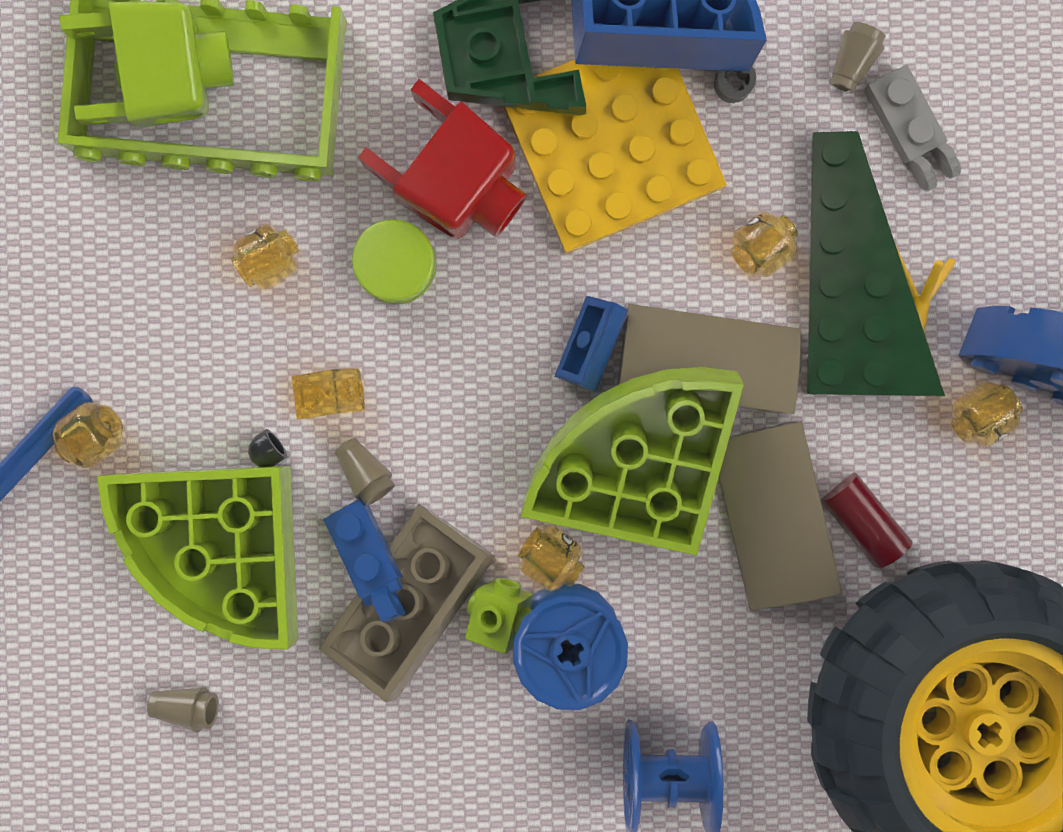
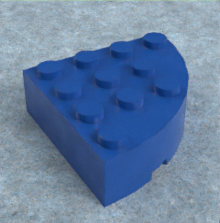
M571 0L575 64L750 71L767 41L760 8L756 0Z
M993 305L978 307L958 356L971 360L970 367L979 372L989 375H997L1000 372L1013 377L1011 384L1016 387L1037 392L1038 388L1050 392L1053 394L1051 400L1063 405V312L1031 307L1028 314L1019 313L1015 315L1016 309L1011 306Z

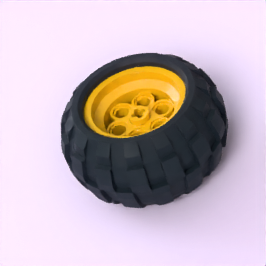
M947 560L916 567L908 571L907 576L892 584L884 582L860 598L855 603L860 609L849 619L842 630L834 626L820 651V656L825 660L817 683L811 682L807 712V722L812 728L811 757L822 788L826 791L840 818L852 832H1063V587L1061 584L1034 572L999 562L986 560L952 562ZM966 671V683L962 688L954 690V679L959 673ZM1007 681H1010L1011 691L1009 695L1000 699L1001 687ZM936 707L937 714L935 719L931 723L923 725L922 717L929 708ZM984 723L985 728L980 733L977 728L980 724ZM951 751L949 763L945 767L937 768L940 756Z

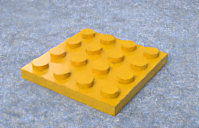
M574 59L533 77L579 70L586 102L585 115L504 107L565 255L715 193L727 186L678 68L575 64Z

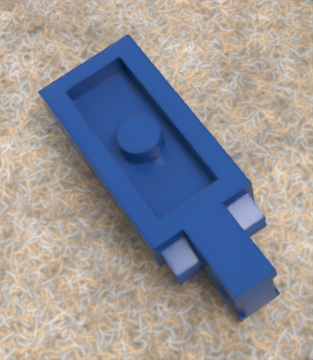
M360 498L324 518L326 527L356 592L365 606L373 605L382 622H391L404 615L405 610L396 591L403 588L400 581L403 576L370 506H366Z

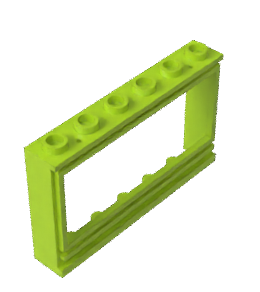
M70 0L69 14L109 11V2L151 1ZM156 0V2H179L178 0ZM201 0L200 6L187 5L196 21L198 33L226 31L230 53L327 61L318 156L87 136L88 126H84L76 121L74 106L90 105L95 41L114 42V37L112 35L70 39L67 36L57 143L73 152V158L87 162H101L102 156L118 157L117 161L119 163L131 166H145L146 160L162 161L163 167L175 170H189L190 164L206 165L207 171L220 174H232L233 168L250 169L251 175L264 178H276L277 172L294 173L295 179L309 182L321 181V176L334 177L333 164L344 40L347 31V20L341 7L332 6L331 18L311 16L307 7L298 4L289 6V14L268 12L261 2L254 0L245 1L244 10L224 8L219 0Z

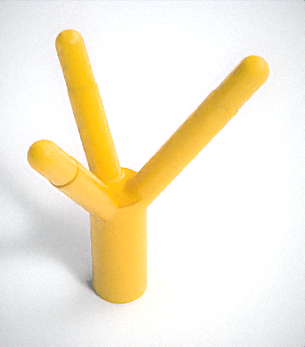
M897 248L925 332L930 301L949 275L956 261L954 258H949L943 264L941 260H937L919 296Z

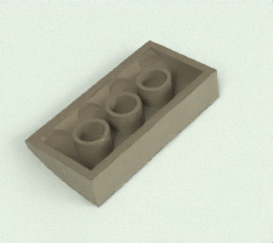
M628 304L629 312L626 317L617 386L632 378L666 369L708 367L738 371L744 383L738 408L786 415L795 414L801 353L800 328Z
M793 421L730 436L719 474V482L749 609L759 610L842 595L802 421Z
M420 504L389 546L403 576L400 579L403 588L396 591L405 610V614L391 622H382L374 606L366 607L362 599L356 594L319 647V650L384 702L398 699L496 557L466 534Z

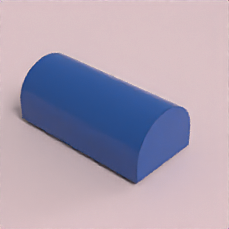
M586 296L554 377L596 393L629 310L614 302Z

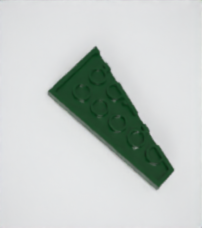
M813 132L807 394L943 397L945 394L859 132Z

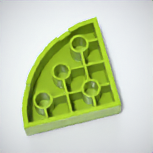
M708 367L666 369L632 378L598 395L575 412L549 441L533 469L523 499L520 517L697 556L744 386L738 371Z
M290 465L117 473L97 476L101 509L109 533L114 535L116 543L125 557L122 560L131 575L157 604L184 624L201 632L207 631L215 636L227 639L230 643L250 648L288 650L299 640Z

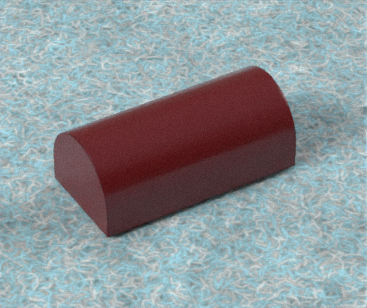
M857 473L849 475L820 499L874 567L883 568L892 564L911 548L913 541Z

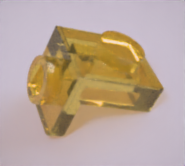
M358 368L330 369L291 376L297 420L362 412L365 410L364 386Z

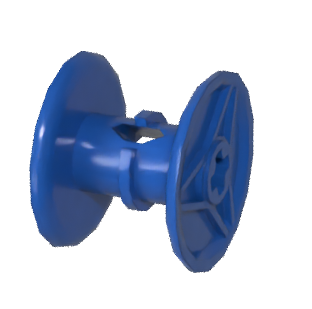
M557 583L538 590L532 599L530 607L532 611L523 618L514 638L513 663L521 684L537 701L558 710H582L601 703L618 687L627 668L628 642L613 607L599 592L581 584ZM565 640H568L572 645L575 646L569 649L568 645L561 643Z
M628 719L625 726L623 747V803L626 832L638 831L642 802H668V808H675L677 802L699 803L705 832H720L724 791L723 761L720 738L715 723L710 721L702 728L698 756L676 755L674 749H667L665 755L641 754L638 728L634 721Z

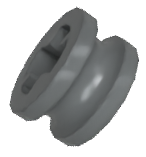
M753 66L750 71H734L737 72L738 79L745 80V83H742L738 91L733 90L732 83L724 81V78L728 79L732 71L719 70L714 79V89L718 97L728 103H738L747 98L756 84L757 77Z

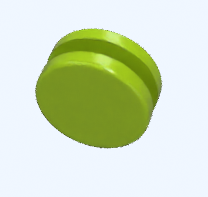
M388 219L368 227L358 238L352 255L353 271L359 284L374 298L388 304H405L418 299L429 289L436 274V255L429 239L417 226L403 220Z

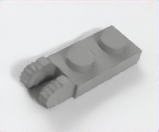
M907 64L872 82L865 88V93L904 165H908L922 190L928 192L935 188L938 182L929 161L923 157L924 154L930 151L946 177L952 179L960 175L962 168L959 159H957L953 148L946 143L948 140Z

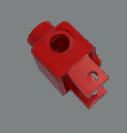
M418 79L411 88L414 101L442 122V125L403 175L367 147L359 155V161L366 170L393 190V194L399 204L453 239L462 238L474 223H477L492 236L498 237L518 213L527 198L526 193L508 180L515 170L514 148L462 101L455 107L422 80Z

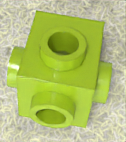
M507 578L494 579L476 589L472 593L467 605V613L471 616L465 639L503 654L508 653L514 648V638L523 618L532 611L530 607L534 594L522 590L518 582Z

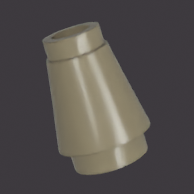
M853 22L850 30L844 31L832 73L833 76L829 83L837 89L854 93L857 85L860 84L885 49L882 43L886 35L871 25Z
M357 438L348 440L335 451V455L339 459V463L355 498H361L366 506L377 502L395 487V484L390 479L392 473L360 444Z
M206 687L154 691L150 695L147 704V713L150 718H157L158 720L193 732L210 729L216 721L219 709L217 694L210 693Z

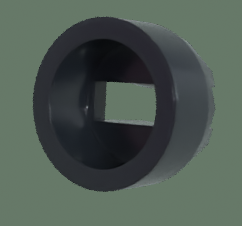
M265 429L256 435L249 445L248 455L250 460L259 467L274 466L287 458V453L282 443L269 429Z

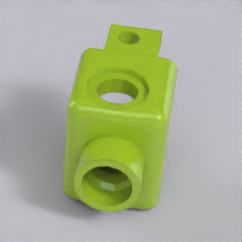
M109 2V11L59 15L61 30L70 39L112 35L114 37L117 56L114 69L117 86L122 88L124 102L74 106L76 121L84 126L130 122L139 129L200 119L209 112L206 88L234 86L232 60L226 31L198 33L196 21L189 7L184 3Z

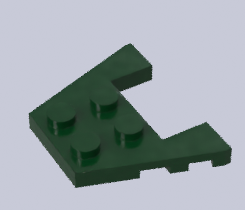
M456 0L433 12L448 100L572 115L586 114V102L579 70L535 78L532 76L519 4L540 0Z

